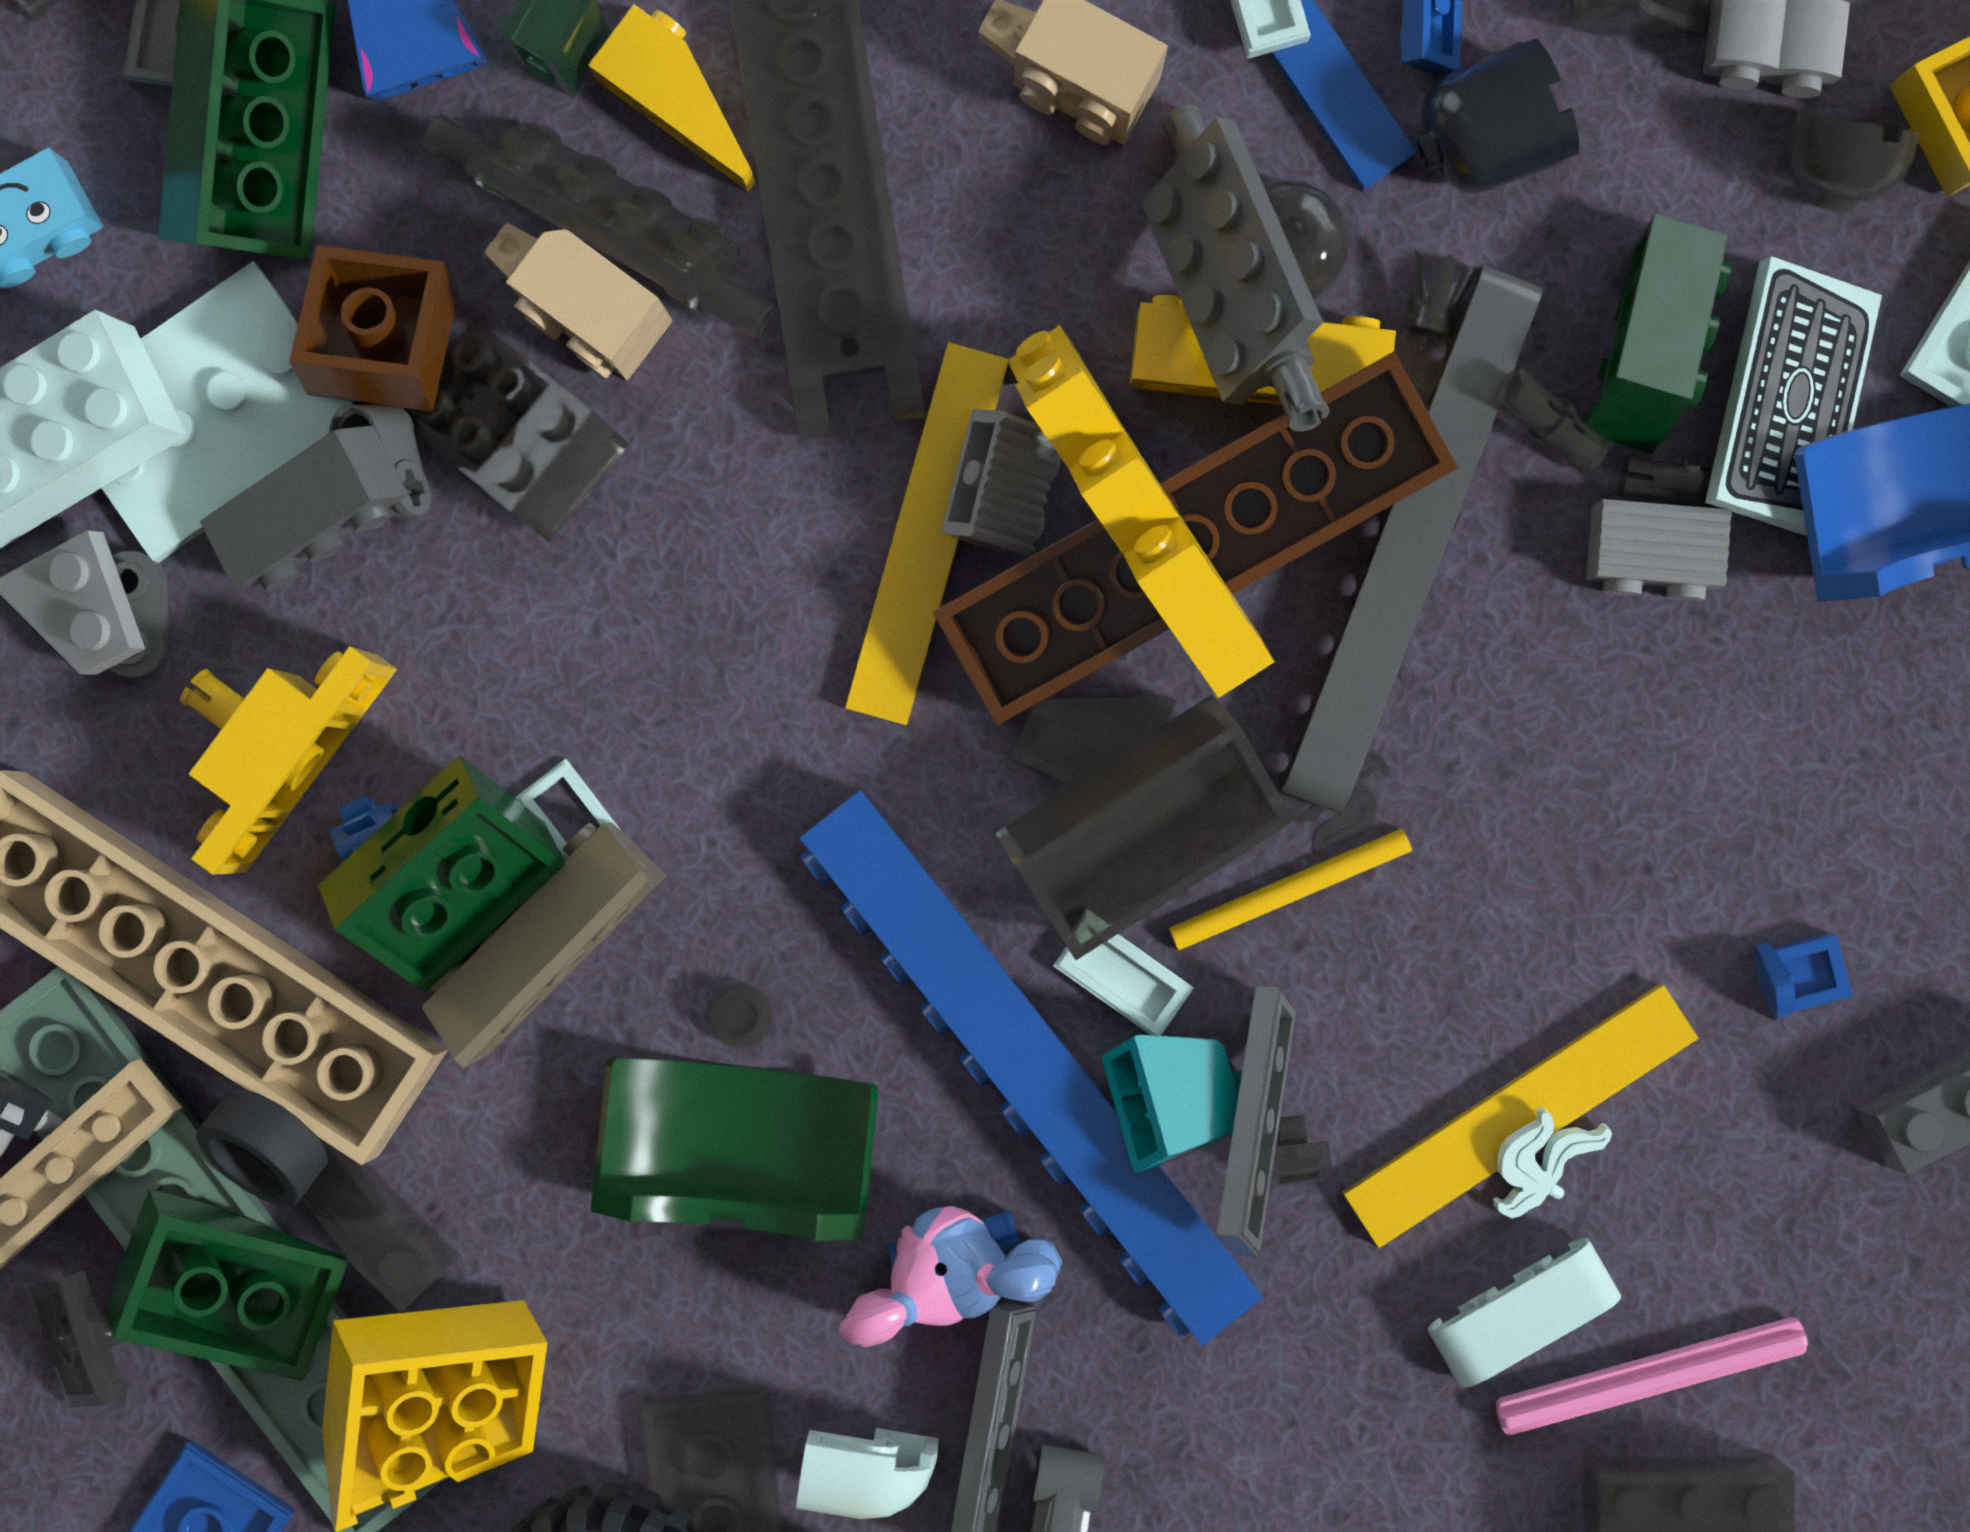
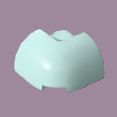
M876 1428L874 1440L809 1430L802 1462L796 1509L857 1519L891 1516L909 1507L927 1488L936 1464L939 1438Z

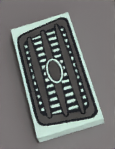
M1772 256L1759 262L1705 503L1807 536L1795 452L1798 448L1809 443L1853 429L1882 295Z

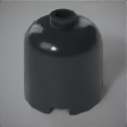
M1535 38L1525 43H1514L1444 76L1431 86L1425 95L1421 110L1424 131L1414 135L1417 151L1428 171L1438 167L1444 179L1455 188L1463 192L1476 194L1490 191L1563 164L1566 159L1579 154V135L1573 110L1569 108L1559 112L1550 85L1561 81V77L1548 51L1538 39Z

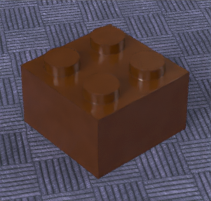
M317 245L289 360L307 395L433 412L458 299L444 261Z

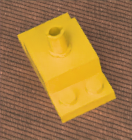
M349 646L344 654L337 651L322 665L314 680L319 685L318 689L299 675L267 668L245 699L214 677L208 669L200 671L190 682L208 694L211 699L198 689L193 691L186 687L180 701L201 714L221 729V731L190 771L189 775L231 806L226 812L223 809L217 810L205 822L196 838L202 845L191 859L212 875L246 873L397 669L377 654Z

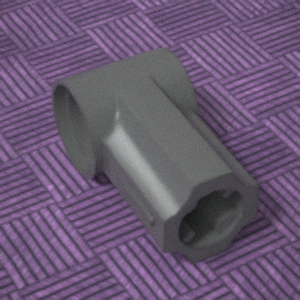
M1041 1444L1038 1457H1040L1038 1477L1034 1478L1032 1502L1036 1503L1032 1526H1030L1029 1532H1088L1091 1512L1096 1513L1099 1504L1105 1455Z

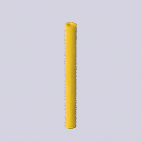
M1402 828L1168 927L1177 950H1182L1412 851L1410 842Z

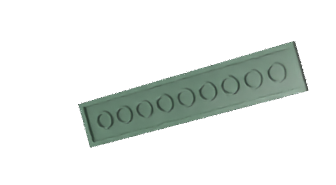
M57 967L0 1011V1068L17 1075L53 1101L48 1109L52 1110L53 1114L61 1117L63 1122L130 1062L142 1059L183 1107L84 1195L125 1251L149 1189L210 1204L283 1232L256 1196L232 1182L209 1161L200 1149L196 1138V1133L201 1126L200 1122L103 995L62 968ZM37 1133L42 1141L48 1136L46 1133ZM335 1300L331 1306L303 1381L209 1360L331 1522L322 1426L333 1320L349 1319ZM443 1480L416 1490V1500L393 1509L389 1501L356 1515L358 1524L339 1532H377Z

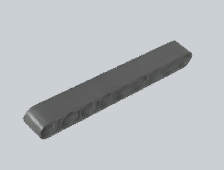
M1484 264L1480 267L1473 281L1472 287L1476 289L1469 305H1464L1449 345L1453 346L1446 365H1441L1427 401L1431 405L1428 413L1459 468L1386 508L1382 519L1386 524L1379 540L1374 539L1360 576L1363 584L1357 598H1352L1337 636L1338 639H1341L1334 658L1329 657L1314 696L1318 698L1312 716L1306 717L1292 756L1296 757L1289 776L1284 775L1281 783V792L1341 814L1355 786L1541 299L1543 287Z

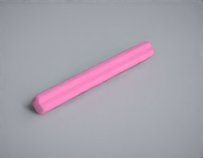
M1785 1318L1500 1397L1496 1401L1497 1418L1505 1434H1517L1802 1355L1807 1350V1337L1797 1318Z

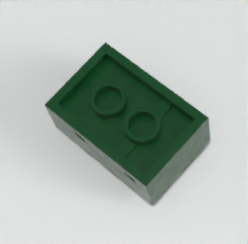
M459 755L320 882L318 887L334 930L425 993L565 865V862L546 823Z

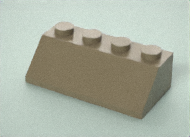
M613 822L603 823L598 829L591 823H588L575 834L563 848V851L570 856L565 861V865L531 895L508 920L505 919L478 944L480 948L463 965L458 962L430 988L435 994L422 1006V1009L453 1059L462 1068L487 1057L667 876Z

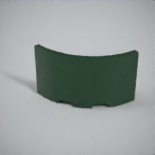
M612 1057L607 1061L590 1212L628 1222H670L709 1225V1218L744 1221V1229L790 1235L813 1241L863 1240L878 1088L873 1083L800 1072L692 1061Z

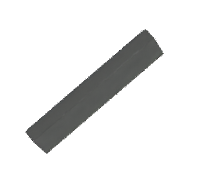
M1256 986L1217 1229V1236L1235 1255L1257 1256L1261 1250L1296 1017L1295 1010L1278 987Z
M1009 1302L995 1305L990 1309L951 1532H998L1037 1311L1033 1305Z

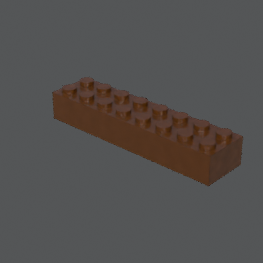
M1395 351L1320 392L1330 412L1325 419L1320 418L1316 410L1321 421L1317 427L1307 431L1291 430L1287 423V416L1283 413L1159 483L1231 594L1459 468ZM1098 518L933 612L996 725L1001 724L1170 629L1137 583L1123 553Z

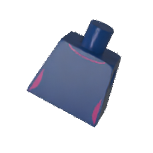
M348 0L363 88L366 96L375 102L489 65L487 56L457 0Z

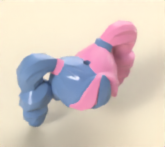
M955 1206L931 1209L915 1220L914 1227L907 1225L901 1230L902 1237L898 1239L897 1256L891 1273V1290L879 1288L860 1295L846 1317L841 1321L838 1333L842 1340L849 1345L872 1347L885 1343L903 1326H910L914 1322L923 1325L947 1326L955 1324L963 1318H975L992 1309L1001 1297L1035 1302L1051 1292L1052 1287L1055 1286V1281L1063 1261L1054 1244L1043 1239L1026 1240L1005 1256L998 1244L991 1238L985 1224L969 1211ZM938 1263L945 1264L947 1273H939L936 1265Z

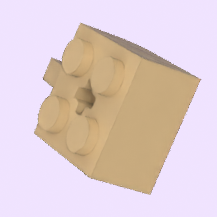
M995 0L979 30V40L1015 66L1014 86L1022 90L1019 94L1022 101L1035 110L1047 115H1052L1056 108L1078 120L1075 128L1085 137L1102 145H1108L1111 139L1125 145L1160 81L1168 45L1086 0H1043L1037 13L1003 0Z
M506 223L484 252L508 277L506 283L519 296V300L514 307L526 316L525 319L555 342L562 333L571 338L566 346L576 354V357L604 379H607L612 371H615L628 381L673 321L657 296L567 229L543 232L539 239L519 228Z

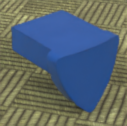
M1826 933L1775 948L1769 943L1754 946L1755 964L1760 987L1768 1010L1775 1021L1790 1017L1795 1011L1853 996L1836 934Z

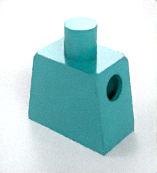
M1137 1035L1101 1056L1134 1174L1145 1172L1209 1147L1233 1134L1242 1070L1231 1071L1225 1047L1218 1040Z

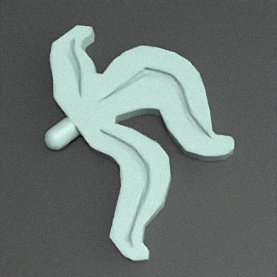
M1543 1107L1537 1108V1118L1509 1135L1500 1146L1497 1157V1170L1509 1184L1516 1187L1510 1191L1505 1199L1493 1198L1494 1207L1500 1213L1512 1219L1541 1205L1547 1195L1555 1199H1561L1564 1196V1190L1556 1185V1183L1562 1176L1566 1161L1578 1154L1604 1149L1611 1140L1612 1132L1605 1123H1602L1597 1129L1591 1131L1573 1127L1562 1129L1553 1134L1554 1122L1552 1115ZM1546 1144L1542 1165L1539 1166L1535 1159V1153Z

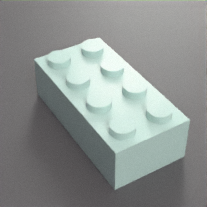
M94 310L0 368V549L188 436L134 326Z

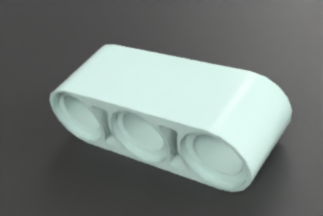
M1588 1238L1578 1239L1569 1243L1568 1246L1571 1250L1554 1260L1551 1255H1548L1513 1275L1516 1282L1498 1291L1494 1286L1458 1307L1461 1313L1443 1323L1438 1318L1430 1324L1428 1332L1459 1387H1471L1493 1377L1606 1312L1620 1300V1292Z

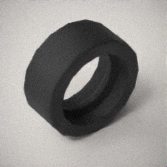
M244 1089L230 1090L196 1133L200 1149L221 1173L248 1193L278 1206H295L328 1163L325 1147L315 1133L298 1117L267 1097Z

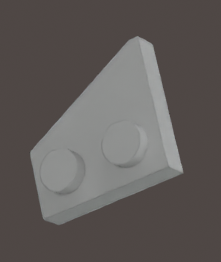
M87 530L0 577V595L79 674L97 675L145 650L104 532Z

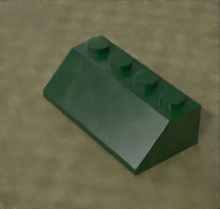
M180 0L158 240L311 260L335 3L322 0Z

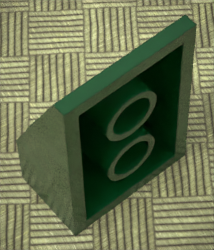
M149 1189L105 1304L104 1313L113 1339L303 1381L349 1261L343 1255L219 1207Z

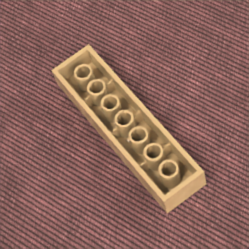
M0 770V928L244 1089L261 1094L280 1104L298 1117L317 1137L360 1165L377 1158L442 1061L448 1049L28 773Z

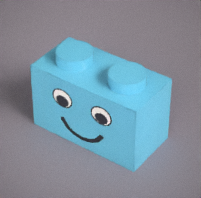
M49 147L0 174L1 288H11L26 282L36 272L33 266L54 254L58 258H65L81 252L91 243L89 235L104 228L68 161Z

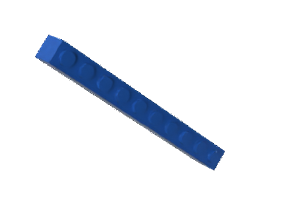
M859 790L801 836L800 839L808 850L801 854L800 858L821 885L824 886L830 880H833L847 897V900L839 907L862 936L872 929L882 941L887 950L879 956L881 961L902 986L912 979L927 1000L919 1008L938 1033L944 1036L952 1030L967 1050L958 1056L982 1087L992 1080L1007 1100L998 1107L1018 1134L1023 1137L1031 1130L1046 1148V1151L1038 1158L1061 1187L1069 1181L1073 1182L1086 1199L1078 1208L1098 1235L1102 1238L1111 1231L1126 1251L1118 1259L1135 1282L1143 1288L1151 1281L1161 1293L1166 1302L1158 1307V1309L1178 1336L1182 1339L1191 1332L1199 1343L1204 1346L1259 1302L1263 1296L1162 1167L1158 1166L1142 1173H1133L1116 1109L862 790Z

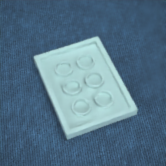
M254 261L141 338L188 436L102 487V490L148 556L158 563L204 532L200 523L203 518L329 434L331 419L337 410L345 405H356L354 401L307 395L289 362L298 321L260 266Z

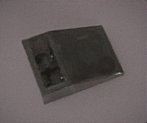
M477 319L444 358L433 412L403 408L412 419L414 432L548 542L629 446V443L595 412Z

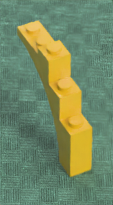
M1059 325L1050 332H1037L1024 340L1017 348L1016 355L1010 358L1008 363L1018 381L1015 386L1026 409L1068 467L1085 501L1123 553L1137 583L1217 697L1220 698L1274 663L1275 661L1260 635L1153 475L1062 327Z

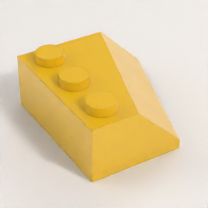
M524 1300L333 1320L322 1436L331 1520L335 1532L358 1524L357 1514L390 1501L394 1509L416 1500L415 1491L448 1477L460 1482L533 1452L547 1341Z

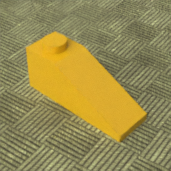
M633 4L588 66L595 80L748 192L755 183L751 168L686 41L683 40L686 35L685 30L664 12L656 9L650 16Z

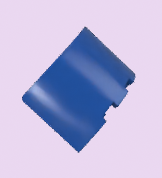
M1970 403L1863 426L1817 440L1796 450V469L1818 602L1881 597L1899 587L1933 577V566L1949 563V559L1961 557L1962 567L1970 568Z

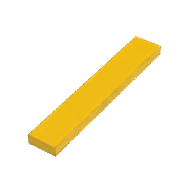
M950 342L947 344L845 709L905 726L908 724L937 621L933 612L941 607L959 539L941 534L972 409L996 410L1009 364V359Z
M1658 984L1342 1191V1194L1376 1246L1381 1248L1498 1171L1497 1157L1501 1144L1513 1132L1534 1121L1537 1118V1108L1543 1107L1552 1115L1554 1134L1699 1038L1666 987Z

